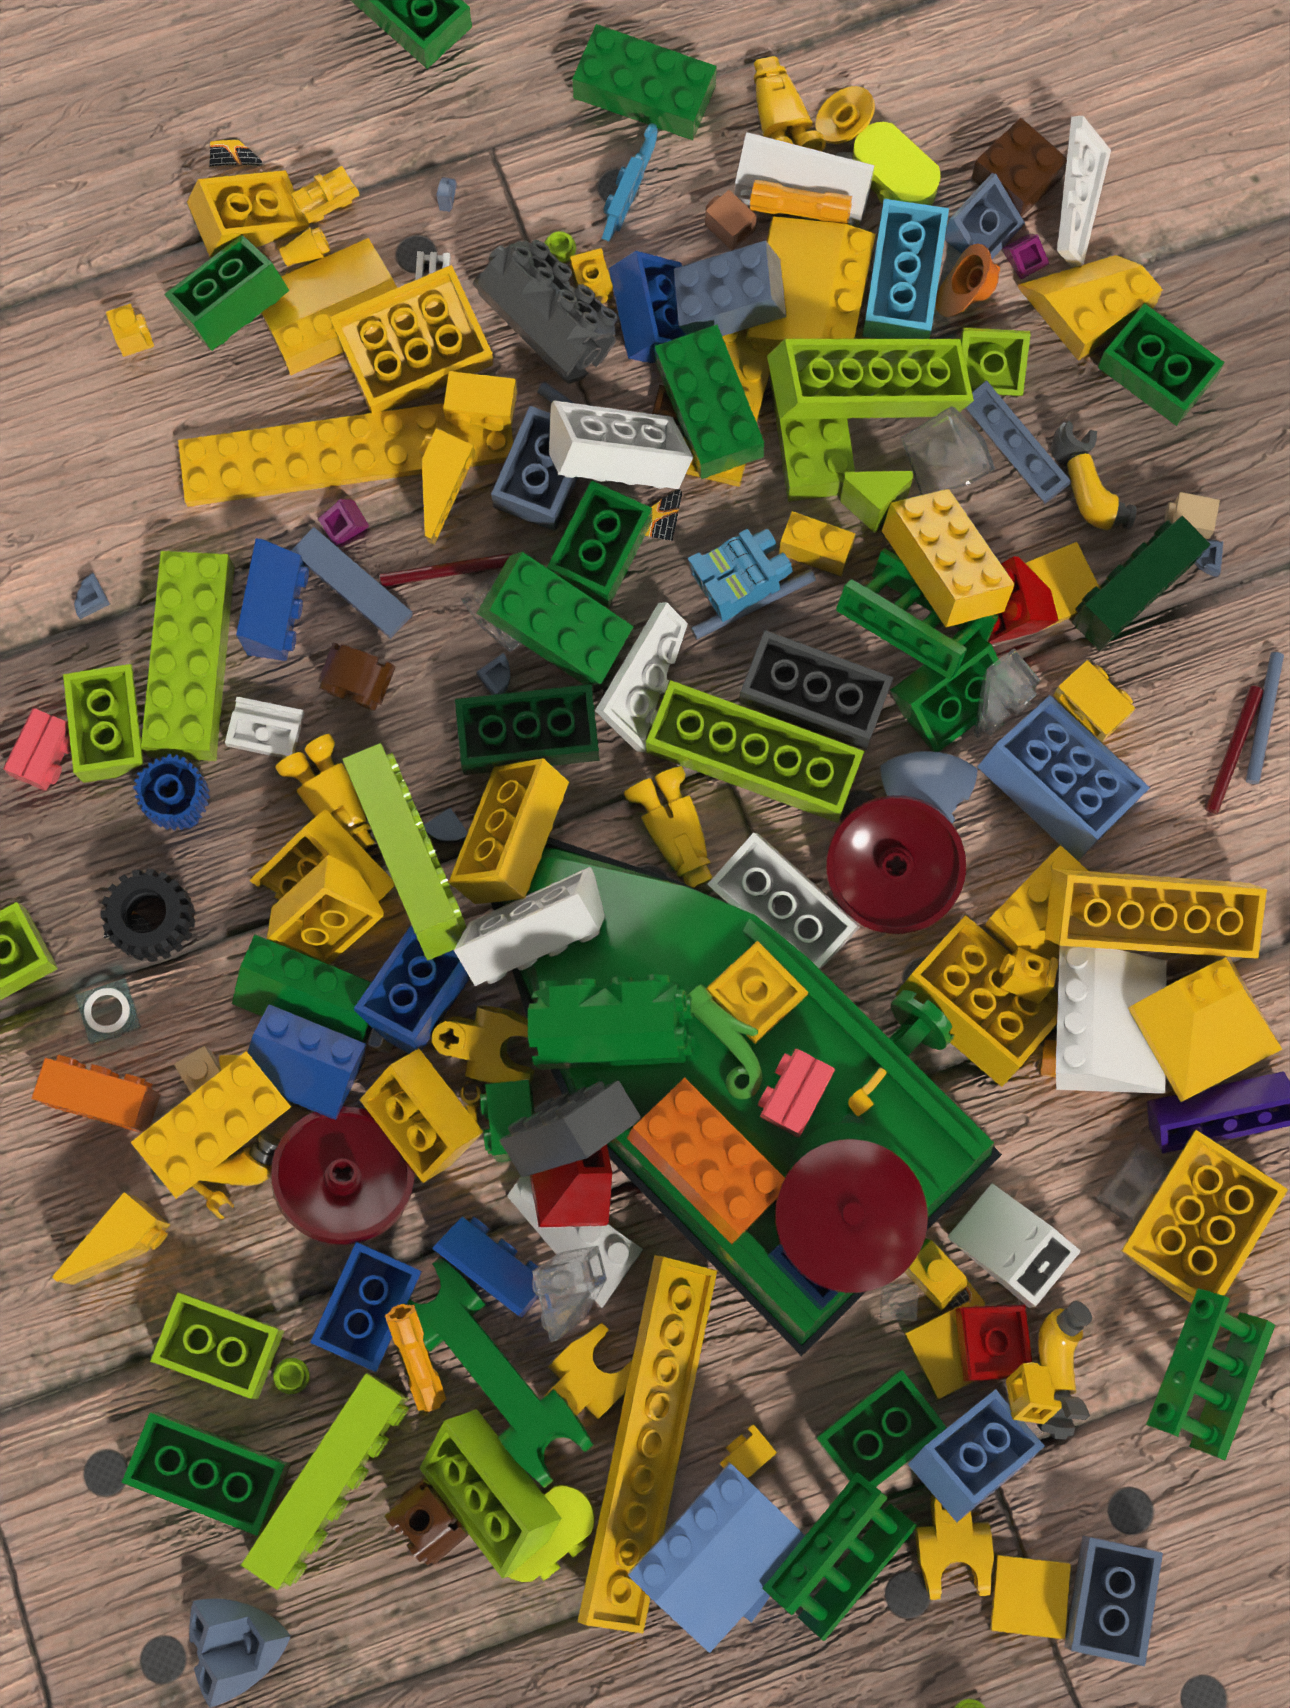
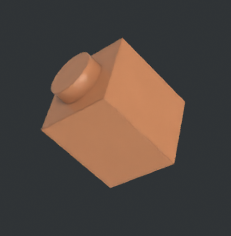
M730 190L721 197L719 195L715 196L707 204L705 209V226L731 251L755 231L757 215Z

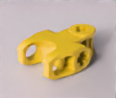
M479 1005L477 1006L475 1020L453 1016L434 1028L432 1043L439 1053L445 1056L468 1060L465 1076L489 1083L529 1080L531 1082L533 1080L535 1070L513 1062L507 1053V1042L510 1037H528V1018L521 1016L515 1011ZM451 1029L454 1030V1036L459 1037V1040L454 1043L452 1042V1036L447 1035V1032Z
M600 1323L588 1334L573 1341L548 1366L560 1380L545 1396L555 1389L562 1398L568 1401V1406L576 1415L587 1407L599 1419L625 1392L632 1361L619 1372L612 1374L604 1373L596 1367L593 1361V1351L609 1331L603 1323Z
M932 1494L930 1500L932 1526L916 1527L917 1562L923 1574L928 1598L930 1600L941 1599L942 1573L947 1566L955 1562H963L970 1566L974 1576V1585L979 1596L990 1595L994 1552L989 1522L972 1523L971 1511L956 1522Z

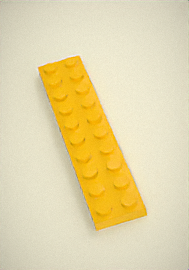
M444 403L382 411L374 415L368 413L178 440L185 503L189 507L422 474V453L419 451L427 434L433 435L436 428L474 445L476 455L470 467L504 463L513 445L512 429L503 428L501 431H492L482 425L455 426L451 422L446 421L443 410Z
M654 1255L578 1623L587 1626L644 1633L650 1597L628 1576V1572L664 1534L717 1270Z

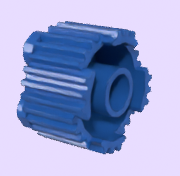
M168 754L166 758L163 756L161 761L155 759L154 764L148 763V769L143 768L142 772L137 773L139 779L134 780L137 785L133 786V789L137 792L135 798L138 800L137 804L152 823H156L160 828L163 826L166 830L171 827L173 831H176L177 827L183 830V828L190 829L198 824L199 818H202L201 813L206 812L204 807L209 805L206 800L210 798L207 793L209 788L200 771L192 763H189L185 757L180 758L178 755H175L173 758L171 754ZM176 787L178 790L177 793L174 796L168 798L166 795L167 792H173Z

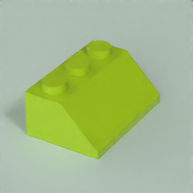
M126 664L63 674L73 773L85 783L117 778L143 765L132 665Z

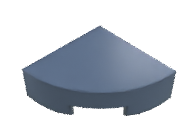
M442 177L436 195L440 211L450 212L453 208L457 187L455 179Z
M1206 539L1211 545L1196 561L1195 565L1203 572L1218 577L1221 573L1223 541Z
M94 573L88 575L82 581L74 605L80 620L110 605Z
M504 653L476 672L478 678L491 695L504 694L510 683V667Z
M448 808L424 825L426 833L431 838L443 842L455 843L464 841L468 833L451 808Z

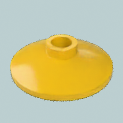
M859 86L846 87L837 91L821 106L815 121L816 131L821 132L826 142L831 144H840L855 138L868 126L875 110L873 96L867 89Z

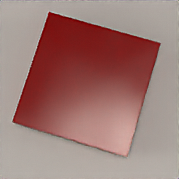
M1025 1304L960 1307L955 1309L964 1382L1007 1379L1020 1365L1032 1362Z

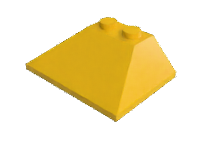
M1225 957L1128 1007L1180 1102L1282 1050L1230 957Z

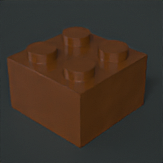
M1019 118L976 159L971 179L980 186L991 173L996 174L1022 217L1063 178L1067 158L1024 119Z

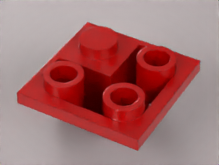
M1013 556L1001 563L1015 585L1005 611L996 614L999 617L988 642L994 644L1034 634L1058 622L1059 619L1051 589L1019 556Z
M607 1144L586 1159L529 1175L538 1227L607 1226L609 1223L613 1174Z

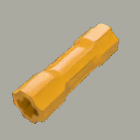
M755 179L750 199V210L770 214L784 213L818 219L824 222L848 224L853 196L784 187L779 183Z
M405 1304L395 1306L385 1315L394 1344L400 1349L409 1375L408 1384L417 1410L427 1412L436 1410L447 1399L438 1373L432 1367L423 1341L424 1332L415 1306Z

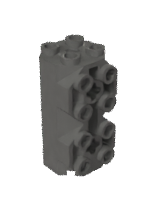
M533 240L532 243L518 241L506 248L500 245L494 249L489 255V264L473 282V286L478 290L479 296L567 384L584 379L589 374L585 368L591 363L595 367L601 364L616 343V338L613 336L616 334L614 326L617 321L616 313L605 307L595 297V293L589 287L583 284H579L577 288L570 286L569 278L572 275V270L551 254L549 247L544 242L539 240Z

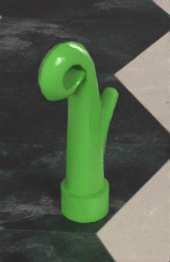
M701 984L687 995V997H692L691 1013H694V1016L742 1064L731 1070L727 1075L726 1088L735 1098L748 1099L754 1096L760 1088L762 1070L757 1057L740 1033L756 1036L758 1030L737 1020L724 1011ZM742 1074L749 1075V1084L744 1089L739 1088L736 1082L738 1076Z

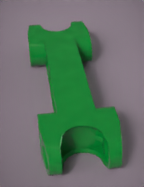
M439 1257L432 1263L440 1279L441 1287L439 1294L428 1303L419 1304L409 1299L407 1304L415 1306L424 1332L423 1341L425 1347L431 1352L443 1341L447 1344L511 1426L498 1436L499 1441L513 1459L545 1488L553 1481L544 1463V1452L551 1441L556 1438H568L579 1445L584 1452H587L594 1444L577 1415L555 1389L551 1390L541 1400L537 1397L474 1319L473 1315L486 1305L484 1301L443 1258Z

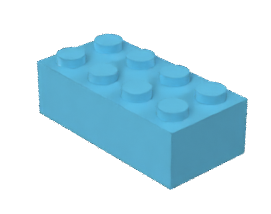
M884 199L862 337L875 339L930 338L949 208Z

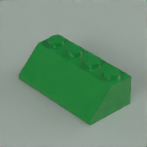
M254 934L239 969L232 1000L233 1005L261 1017L268 1005H272L363 1043H366L372 1027L354 1011V1007L371 984L370 981Z

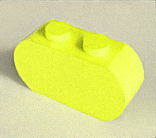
M889 122L872 123L857 135L852 160L874 165L871 189L877 194L882 204L884 199L933 205L940 182V168L894 124Z
M556 1485L544 1495L562 1519L550 1540L508 1576L509 1578L520 1582H532L540 1576L545 1581L561 1568L557 1563L559 1559L567 1553L573 1558L589 1545L586 1538L593 1530L595 1513L592 1503L585 1493L570 1485Z

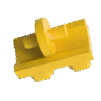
M343 166L324 176L320 173L313 176L314 182L291 194L309 224H315L322 220L324 215L338 207H345L352 203L354 198L360 196L358 189L350 180Z

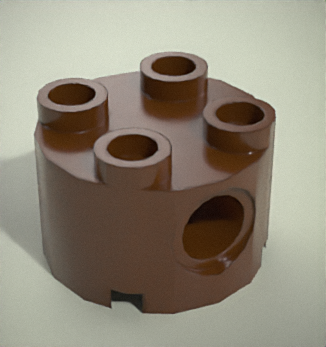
M333 642L318 680L321 683L319 688L325 690V693L343 700L346 694L351 695V700L357 702V705L375 711L377 705H382L396 666L387 661L385 665L381 664L376 656L343 644L339 646V644Z
M423 1478L389 1507L390 1512L385 1515V1518L397 1533L401 1531L405 1537L408 1536L411 1541L407 1544V1547L419 1562L424 1561L427 1565L431 1563L435 1565L469 1534L463 1529L464 1527L440 1495L433 1494L430 1491L433 1486ZM430 1517L429 1526L423 1530L425 1520Z

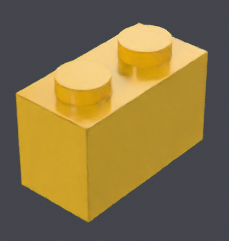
M449 371L443 407L446 421L458 427H468L470 424L482 425L492 431H501L503 428L512 429L517 397L516 379Z
M792 511L780 541L779 554L785 553L787 558L842 577L856 533Z
M1086 660L1058 686L1053 696L1102 743L1131 716L1136 708L1132 705L1131 697L1120 688L1117 690L1108 681L1107 673L1100 666L1092 665Z

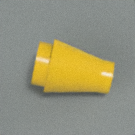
M309 227L286 246L279 249L287 267L297 263L324 258V254L331 251L320 227L315 229Z

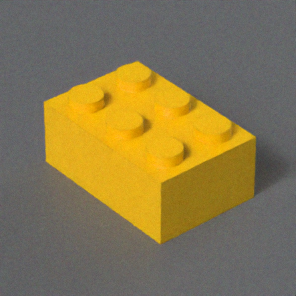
M419 1048L390 1064L359 1099L422 1183L450 1167L483 1133L475 1119L469 1114L453 1090L449 1088Z

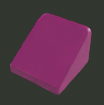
M1027 234L1002 248L1005 257L1020 279H1024L1050 264L1038 234Z
M339 499L318 518L335 546L369 527L357 504L349 499Z

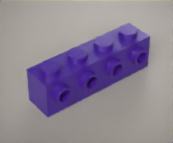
M1282 1071L1209 1087L1180 1102L1177 1095L1148 1100L1149 1130L1161 1153L1164 1154L1184 1149L1195 1130L1201 1132L1214 1142L1288 1127L1290 1126V1080L1285 1072Z

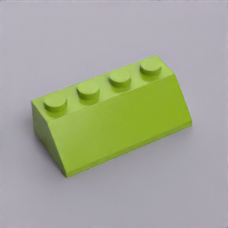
M477 1409L443 1422L419 1469L501 1578L504 1579L550 1540L562 1518L536 1486L532 1478L529 1477L526 1471L502 1445L497 1434Z

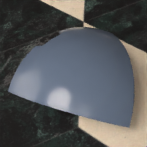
M932 751L903 754L880 765L881 778L887 796L903 795L921 799L938 808L952 823L955 821L952 812L956 810L960 802L969 800L972 794L978 770L961 758Z
M201 1599L193 1601L190 1613L189 1638L190 1642L194 1643L198 1648L199 1663L194 1667V1671L202 1695L209 1708L225 1703L248 1690L269 1672L284 1652L291 1635L277 1620L264 1611L242 1602L227 1599Z

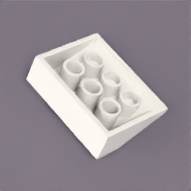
M1060 946L1056 1090L1165 1093V1073L1128 1009L1131 1005L1166 987L1165 960L1119 949Z

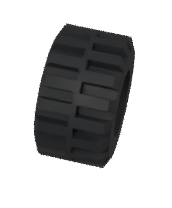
M138 869L132 871V877L128 878L125 874L118 878L121 883L117 887L112 883L108 888L112 893L111 896H104L102 904L106 907L105 910L101 911V919L105 921V924L102 926L105 933L110 936L109 939L124 953L143 961V958L150 962L157 961L159 956L167 959L171 957L170 952L174 949L179 952L183 948L180 944L183 939L189 941L192 935L189 932V928L195 926V919L192 917V913H195L194 905L190 902L191 898L175 879L173 880L162 871L159 874L154 869H147L146 873H142ZM149 898L162 899L166 904V915L162 924L157 929L148 933L135 932L130 923L131 914L135 907L143 900Z

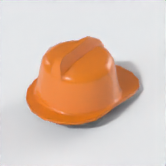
M977 243L970 245L964 250L951 272L943 281L937 292L935 303L936 310L941 316H956L963 312L970 304L986 300L995 291L999 280L1000 267L992 261L990 251L985 245Z

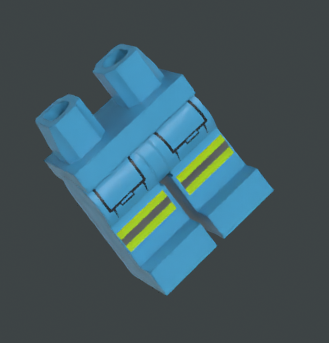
M746 529L740 532L739 536L727 540L711 552L703 556L698 552L688 558L692 576L705 596L708 597V601L722 622L762 600L769 593L774 594L779 591V581L793 572L791 562L785 553H781L770 560L765 556L777 549L776 541L769 529L751 535L749 530Z

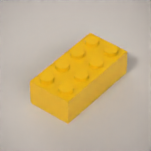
M949 489L890 503L882 532L945 627L1005 611L1015 584Z
M544 758L494 767L448 882L475 905L524 899L530 889L531 881L541 860L542 852L552 831L554 820L563 802L569 781Z
M245 1051L131 1141V1144L177 1199L291 1106L248 1052Z

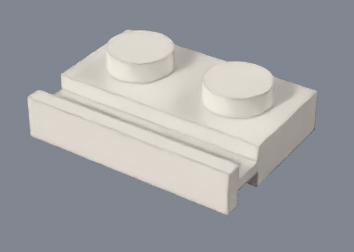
M236 697L235 709L232 712L225 740L227 747L280 758H286L295 753L301 730V721L305 714L303 710Z

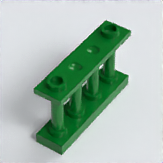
M885 548L881 551L872 574L874 579L865 587L853 579L847 582L836 608L837 612L949 680L959 670L967 651L964 645L974 634L988 642L999 617L994 614L954 625L960 630L952 638L937 631L934 628L941 622L940 618L899 556ZM886 585L902 594L894 604L878 595ZM915 602L931 611L923 621L906 612Z
M1198 1288L1146 1425L1177 1437L1182 1428L1193 1434L1189 1447L1225 1461L1273 1334L1275 1324L1266 1319L1239 1312L1238 1317L1235 1318L1225 1312L1230 1298ZM1220 1326L1232 1332L1225 1352L1213 1347ZM1207 1360L1219 1366L1212 1386L1200 1381ZM1194 1394L1206 1400L1199 1421L1187 1415Z
M858 1472L762 1588L791 1615L799 1607H802L804 1610L797 1618L823 1641L827 1639L917 1527L913 1521L891 1503L885 1510L881 1509L880 1507L887 1500V1497ZM870 1519L873 1520L875 1523L860 1540L857 1535ZM848 1548L851 1552L838 1568L833 1566ZM824 1577L827 1579V1582L813 1598L809 1594Z

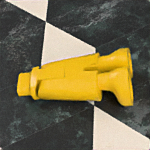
M775 56L756 60L753 64L756 71L753 79L756 84V101L763 137L822 152L826 147L824 135L815 130L807 131L812 127V120L785 67L780 65L778 58ZM786 129H787L788 135L792 137V140H791L788 136H786V134H785Z
M325 734L314 739L304 749L308 757L320 770L321 773L319 775H314L306 756L302 752L293 753L281 760L275 766L276 770L283 777H294L299 780L302 786L297 789V793L315 817L326 809L364 850L375 843L368 831L371 826L366 823L365 812L344 764L334 765L332 752L335 741L331 734Z
M679 766L663 771L655 776V781L668 802L667 807L664 808L661 805L651 778L645 779L625 790L624 795L630 803H641L648 813L642 816L641 819L653 841L671 867L677 872L678 878L683 877L686 885L696 888L712 880L713 877L708 868L711 862L707 857L703 831L690 795L685 797L681 795L680 784L684 781L686 773L683 767Z

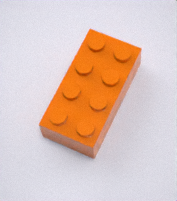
M686 1078L679 1082L631 1129L627 1137L731 1244L777 1200L780 1187L785 1179Z

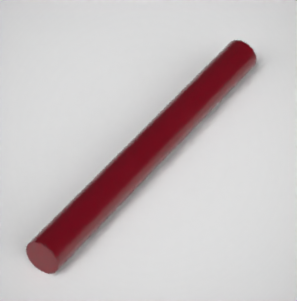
M512 553L381 573L380 581L381 585L386 587L503 568Z
M1250 686L1205 808L1210 813L1218 814L1264 691L1258 686Z

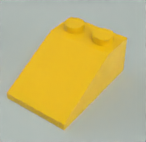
M286 170L198 179L187 200L209 257L216 255L240 235H243L257 248L309 227V223L292 198L291 194L295 190Z
M438 428L435 429L433 435L427 434L419 451L422 453L425 537L433 545H435L476 455L474 445Z
M124 1192L55 1272L52 1278L57 1282L74 1285L144 1254L150 1248L155 1250L166 1239L168 1233L165 1230L170 1224L139 1197Z

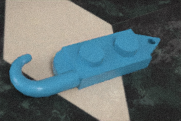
M654 123L647 126L644 133L645 140L639 153L635 157L631 156L627 168L621 167L616 180L618 188L615 195L610 194L606 200L604 213L607 214V223L601 238L603 240L610 241L616 231L620 232L638 191L657 140L658 129Z

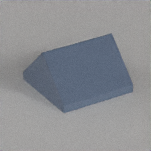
M991 173L949 219L945 241L961 254L970 245L979 243L988 248L991 259H993L1025 224L996 174Z

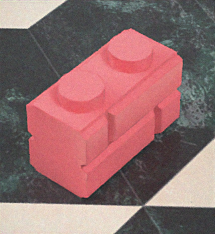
M32 708L3 770L15 779L47 791L49 785H54L61 775L62 766L59 764L64 754L71 752L68 722Z
M795 1049L792 1056L785 1053L775 1071L776 1074L781 1076L774 1089L767 1086L758 1103V1106L763 1108L760 1117L799 1138L835 1069L799 1049Z

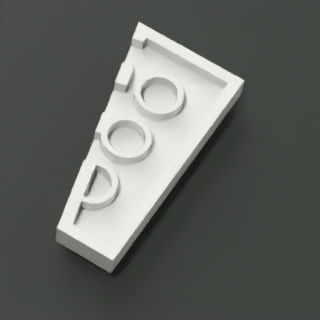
M1084 116L1071 117L1059 238L1057 241V252L1071 267L1084 265L1111 149Z
M667 602L658 603L595 709V712L637 752H646V736L650 725H653L658 713L655 709L660 694L666 692L669 682L667 680V672L670 664H674L688 624Z
M530 1176L520 1177L507 1197L599 1306L603 1308L643 1249L608 1224L607 1226L538 1227Z

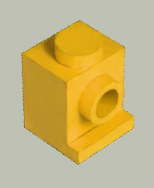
M602 248L570 256L571 270L576 288L579 284L589 287L601 303L613 297V285L604 260Z
M131 303L106 312L113 336L123 357L155 347L144 315L142 313L136 315Z
M1018 947L1012 955L1007 954L1001 964L1000 973L1004 974L1001 989L1039 1004L1054 988L1059 959L1052 957L1051 960H1048Z
M1034 1362L1023 1363L1006 1379L1012 1420L1045 1424L1062 1408L1061 1401L1054 1400L1055 1389L1051 1382L1049 1367L1040 1366Z
M754 1424L747 1428L751 1433L748 1438L740 1434L726 1447L729 1454L719 1463L724 1469L730 1462L747 1479L777 1453Z

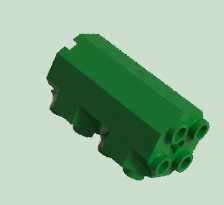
M649 975L646 981H634L632 977L618 976L611 978V986L606 988L597 986V980L589 978L575 980V985H561L559 981L539 982V990L533 992L532 998L537 1003H530L528 1007L529 1047H537L539 1056H532L533 1065L540 1070L683 1063L686 1060V1056L694 1055V1035L689 1033V1019L694 1018V1013H691L692 997H687L685 990L678 983L670 982L669 975Z

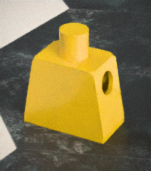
M925 1238L919 1254L905 1273L942 1311L967 1287V1277L932 1240Z

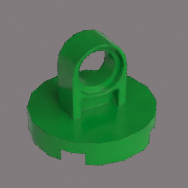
M903 990L891 1002L892 1013L900 1026L889 1039L906 1056L920 1043L937 1050L946 1048L954 1039V1034L949 1033L952 1029L951 1022L928 999L924 1004L913 999L917 993L909 990Z

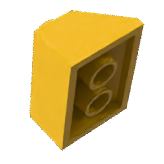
M327 855L272 906L267 939L330 964L383 917L384 910L358 869Z

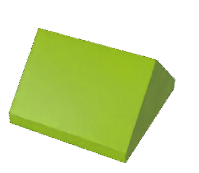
M963 328L960 339L972 392L987 380L999 395L1023 396L1031 336L1030 331Z
M913 471L845 472L840 502L875 533L884 524L890 503L908 498L913 480Z

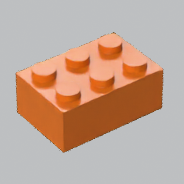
M58 1055L56 1061L48 1058L44 1059L31 1099L50 1108L143 1133L151 1126L161 1094L152 1090L153 1084L146 1082V1079L130 1074H125L124 1079H119L120 1075L112 1072L111 1069L91 1064L90 1070L85 1069V1064L62 1055Z

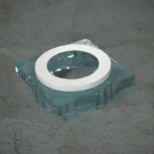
M126 978L75 995L91 1045L107 1039L120 1037L125 1033L141 1028L136 1005L131 996ZM103 995L116 997L122 1005L120 1019L110 1026L99 1025L91 1015V1007L94 1001Z

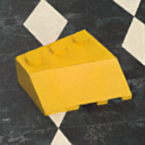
M1117 255L1018 284L1019 290L1078 361L1123 330L1144 303L1153 309L1163 291L1143 265Z
M326 809L303 827L249 880L258 887L263 884L276 892L275 898L280 900L327 855H330L358 869L378 902L395 886L390 876Z
M1061 845L1003 903L984 925L1013 953L1019 947L1048 960H1051L1052 957L1059 959L1060 945L1045 939L1053 869L1088 871Z

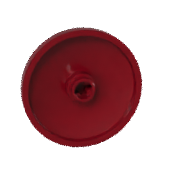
M891 795L875 798L863 803L842 820L835 830L828 848L827 878L837 903L857 923L881 933H912L936 923L954 906L965 882L966 855L962 839L956 827L938 808L914 797Z
M342 1106L336 1120L317 1112H312L301 1118L283 1135L275 1150L271 1166L272 1192L282 1215L294 1228L304 1235L329 1244L347 1245L355 1244L356 1242L360 1243L385 1232L403 1214L411 1198L414 1184V1171L371 1114L366 1109Z
M855 1139L829 1142L816 1147L804 1155L786 1175L780 1187L775 1208V1224L779 1242L792 1265L813 1283L823 1288L843 1293H861L875 1290L889 1284L902 1275L919 1254L925 1240L928 1223L925 1195L919 1180L910 1167L899 1156L885 1147Z

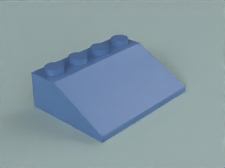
M1050 695L999 740L977 766L1077 861L1150 788Z
M729 1462L628 1572V1576L710 1653L765 1593L762 1589L805 1535Z

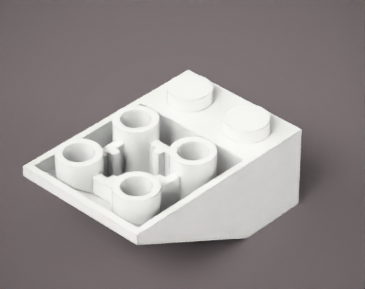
M991 1183L947 1236L952 1243L1029 1308L1036 1307L1081 1252L1056 1229L993 1183Z

